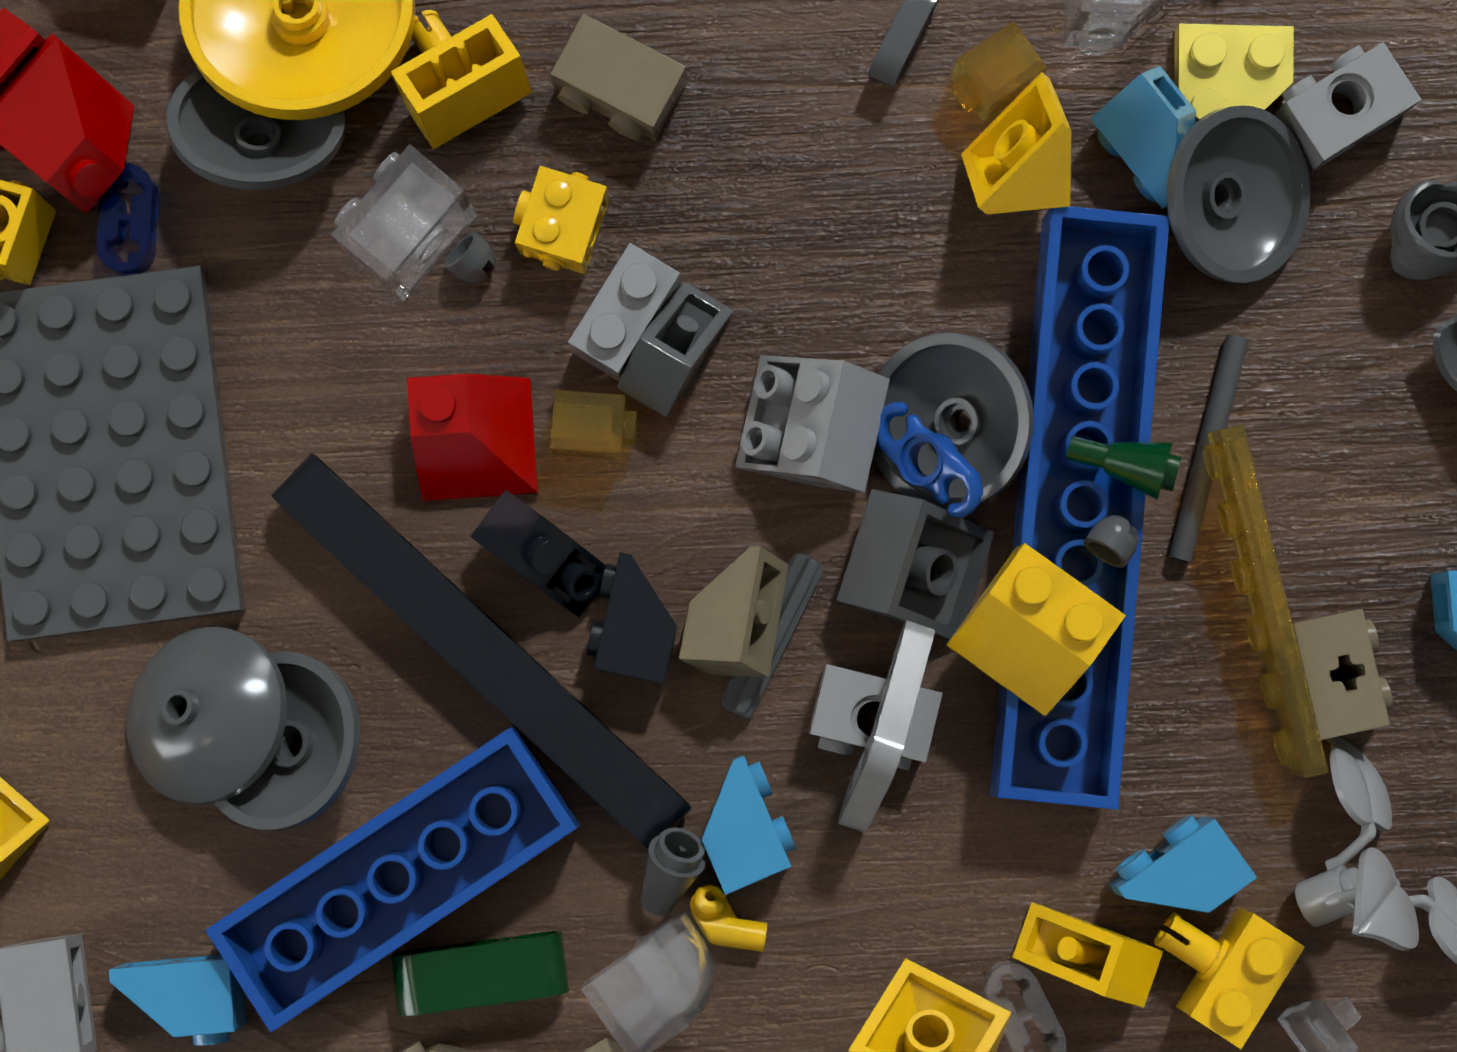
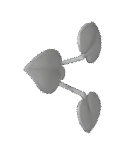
M1339 737L1326 739L1330 743V767L1336 794L1348 815L1361 825V833L1338 856L1325 861L1326 872L1296 884L1295 896L1301 913L1314 927H1320L1353 914V935L1376 939L1395 949L1408 951L1415 948L1419 942L1418 920L1414 907H1419L1429 913V927L1437 944L1457 964V888L1443 877H1434L1428 880L1427 883L1428 896L1423 894L1408 896L1403 888L1400 887V882L1396 878L1394 869L1387 857L1374 847L1367 848L1361 852L1358 869L1355 867L1347 869L1345 867L1347 862L1375 838L1376 829L1381 832L1391 829L1392 809L1386 786L1370 760L1355 746Z

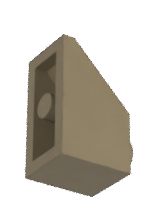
M750 546L689 602L686 622L680 632L681 650L679 659L709 675L769 678L789 564L762 547Z

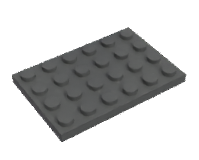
M201 266L0 292V579L7 641L19 642L246 611L205 269Z

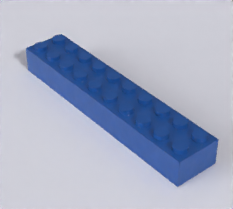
M1069 206L1049 208L1042 219L1027 387L1033 406L1034 427L1027 458L1019 471L1012 552L1016 547L1026 543L1126 616L1091 666L1046 716H1043L1006 688L999 685L989 794L991 796L1116 810L1119 808L1146 494L1103 472V468L1067 460L1066 455L1072 436L1110 445L1111 442H1150L1169 216ZM1112 515L1122 516L1137 530V548L1125 568H1116L1101 561L1084 544V540L1093 526L1102 518Z

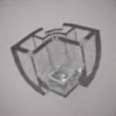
M684 908L636 941L633 949L584 981L581 990L624 1052H654L688 1029L705 1011L714 989V958L704 935Z

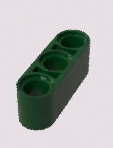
M561 931L539 932L429 947L391 955L399 1016H414L532 1000L569 992Z

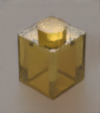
M1013 21L956 59L951 73V77L954 79L951 82V88L963 108L968 112L975 109L984 122L1009 105L1041 72L1045 73L1047 67Z
M555 390L550 449L554 455L623 460L624 446H635L638 412L627 411L628 402L626 395Z

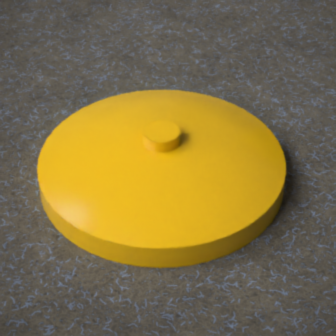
M179 0V21L184 41L196 67L205 80L224 98L245 110L269 118L306 120L344 111L359 104L385 84L392 76L390 71L400 65L408 50L415 25V0Z

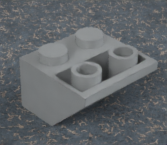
M760 355L735 467L822 488L865 493L880 427L881 413L884 408L890 379L844 360Z

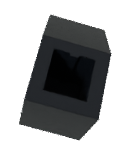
M507 490L503 492L470 536L577 617L582 614L601 588L606 565Z
M620 552L617 565L607 563L605 566L599 598L608 599L609 603L604 623L599 621L593 622L587 655L596 657L594 669L666 684L678 627L632 555Z

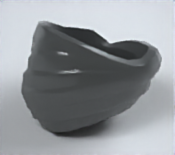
M1435 180L1424 181L1411 188L1399 200L1393 211L1390 224L1392 238L1390 264L1397 275L1409 281H1425L1457 271V182L1452 181L1442 184Z

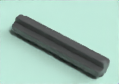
M799 553L792 556L788 567L769 678L732 676L721 699V705L725 709L745 718L753 715L824 572V567L818 561Z

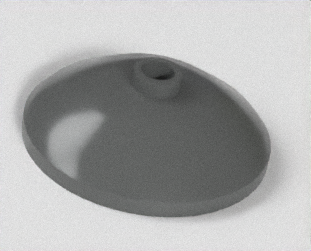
M197 69L180 83L171 96L166 113V123L169 140L176 155L188 168L198 175L227 187L244 190H268L289 186L305 180L319 172L334 158L345 135V110L333 115L306 120H283L258 115L224 98L205 80Z
M1245 105L1220 108L1198 120L1181 140L1174 154L1167 182V208L1171 228L1179 247L1187 259L1202 273L1218 281L1227 283L1254 282L1271 275L1285 264L1302 238L1310 208V179L1302 149L1289 128L1270 112Z
M949 332L918 338L898 350L888 360L879 375L890 379L884 407L892 402H904L908 406L906 415L894 417L890 421L892 437L895 440L901 439L907 430V416L910 414L917 415L925 428L933 433H941L949 437L955 444L957 451L980 474L983 487L980 504L992 499L1003 491L1017 476L1027 458L1034 427V414L1030 393L1023 376L1012 360L1003 351L984 339L968 334ZM964 410L971 417V425L967 431H964L959 424L960 414ZM930 443L924 444L918 453V466L922 473L928 476L933 473L938 462L937 452ZM877 444L875 445L873 457L878 468L887 481L902 495L926 500L945 510L948 509V505L951 503H961L966 499L967 489L963 480L958 478L949 486V502L939 504L928 489L907 482L902 477L898 467Z
M223 627L193 629L173 638L161 647L140 673L133 688L127 711L126 726L129 749L137 769L147 783L159 793L173 800L199 805L230 799L252 785L273 760L285 730L287 694L278 665L271 654L255 639L238 631ZM186 701L187 709L184 715L181 716V709Z
M281 651L270 653L282 674L287 694V718L279 748L267 769L252 785L230 799L214 803L231 820L246 827L263 831L293 829L312 821L326 811L347 785L356 764L360 745V721L357 706L343 679L332 668L315 658L300 653ZM302 738V748L296 756L295 744Z

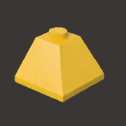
M905 958L848 1052H996L1012 1012Z

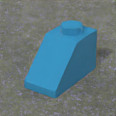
M221 954L129 962L109 969V982L173 1037L193 1036V1045H213L230 1041L229 1032H235L247 1024L244 990Z

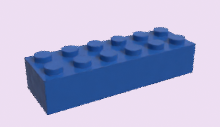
M510 727L205 931L271 1033L577 829L581 824L517 727Z

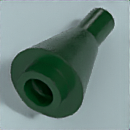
M1074 436L1071 437L1066 455L1067 460L1103 468V472L1157 501L1161 489L1173 492L1182 457L1170 454L1173 442H1111L1110 445Z

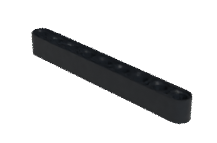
M311 452L274 491L271 496L283 509L646 848L649 849V844L653 838L660 835L665 829L675 827L692 809V806L315 454Z

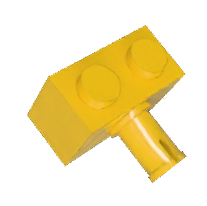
M422 11V16L429 25L427 28L429 32L426 31L415 15V25L411 38L422 54L390 71L408 112L433 149L533 93L520 54L493 14L451 36L436 11Z
M1239 907L1217 941L1181 918L1178 913L1173 912L1163 925L1182 936L1183 941L1180 942L1170 934L1159 930L1154 945L1163 948L1197 970L1196 975L1176 1007L1239 1049H1242L1305 946L1256 914Z

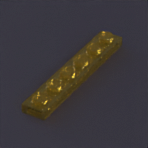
M1244 425L1207 433L1209 445H1205L1203 448L1204 461L1210 478L1212 480L1218 479L1224 501L1217 505L1218 518L1224 535L1226 537L1232 536L1238 558L1231 562L1232 575L1238 592L1241 595H1247L1252 615L1245 619V627L1253 651L1261 652L1266 674L1259 676V684L1267 708L1275 709L1280 731L1273 734L1277 757L1283 767L1289 766L1290 773L1303 778L1329 773Z

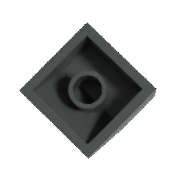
M872 489L836 601L902 625L908 620L935 629L934 635L950 640L971 610L995 532L965 518L951 517L947 510L926 500Z

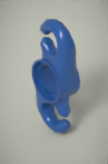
M892 402L885 406L880 417L876 444L898 467L902 477L912 485L923 486L928 489L939 504L949 502L950 484L955 479H962L967 489L966 499L961 503H951L948 505L947 512L951 517L963 518L973 513L979 506L983 495L981 477L976 469L957 451L953 441L944 434L933 433L925 428L920 418L913 414L906 418L907 430L905 435L901 439L895 440L890 432V421L894 417L906 415L908 406L904 402ZM926 443L933 445L938 456L937 466L933 473L928 476L922 473L918 466V453Z

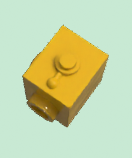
M539 166L532 191L523 190L521 192L514 213L513 223L520 225L515 240L519 253L527 258L540 260L543 262L542 266L551 270L559 271L560 268H566L586 274L610 200L607 186L589 181L588 176L578 172H572L571 175Z
M0 180V281L8 279L30 286L56 210L33 188H29L26 184L16 180H11L10 182Z

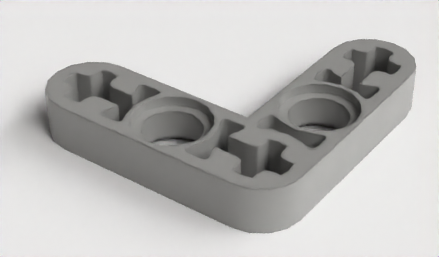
M908 620L903 625L893 654L871 736L852 775L838 818V824L866 833L894 778L904 749L935 629Z

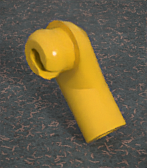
M705 884L696 890L690 901L691 914L711 944L759 952L764 951L767 922L737 918L726 899L723 889L717 885Z

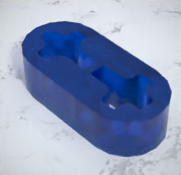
M125 163L124 171L99 200L98 255L106 266L123 276L140 274L147 271L154 262L156 254L159 189L153 177L138 165ZM129 179H133L140 188L144 189L142 195L133 196L131 200V214H127L126 201L117 195L118 189L128 187ZM126 226H130V239L140 245L139 252L129 253L128 262H123V258L113 252L114 245L124 244Z

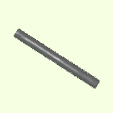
M1226 335L1168 557L1179 562L1192 563L1249 342L1248 339L1241 336Z

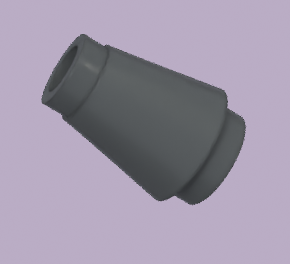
M673 827L665 829L650 842L640 897L641 904L647 911L655 915L671 913L675 905L704 870L706 865L705 848L697 835L689 830Z

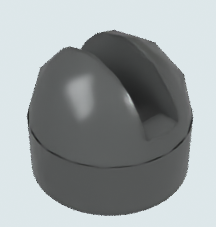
M471 232L462 238L451 250L445 261V267L458 279L471 284L483 282L488 278L482 270L483 267L494 270L496 266L495 252L476 232Z
M1112 515L1102 518L1093 526L1085 538L1084 544L1101 561L1116 568H1125L1136 551L1138 533L1136 528L1130 525L1127 519L1122 516Z

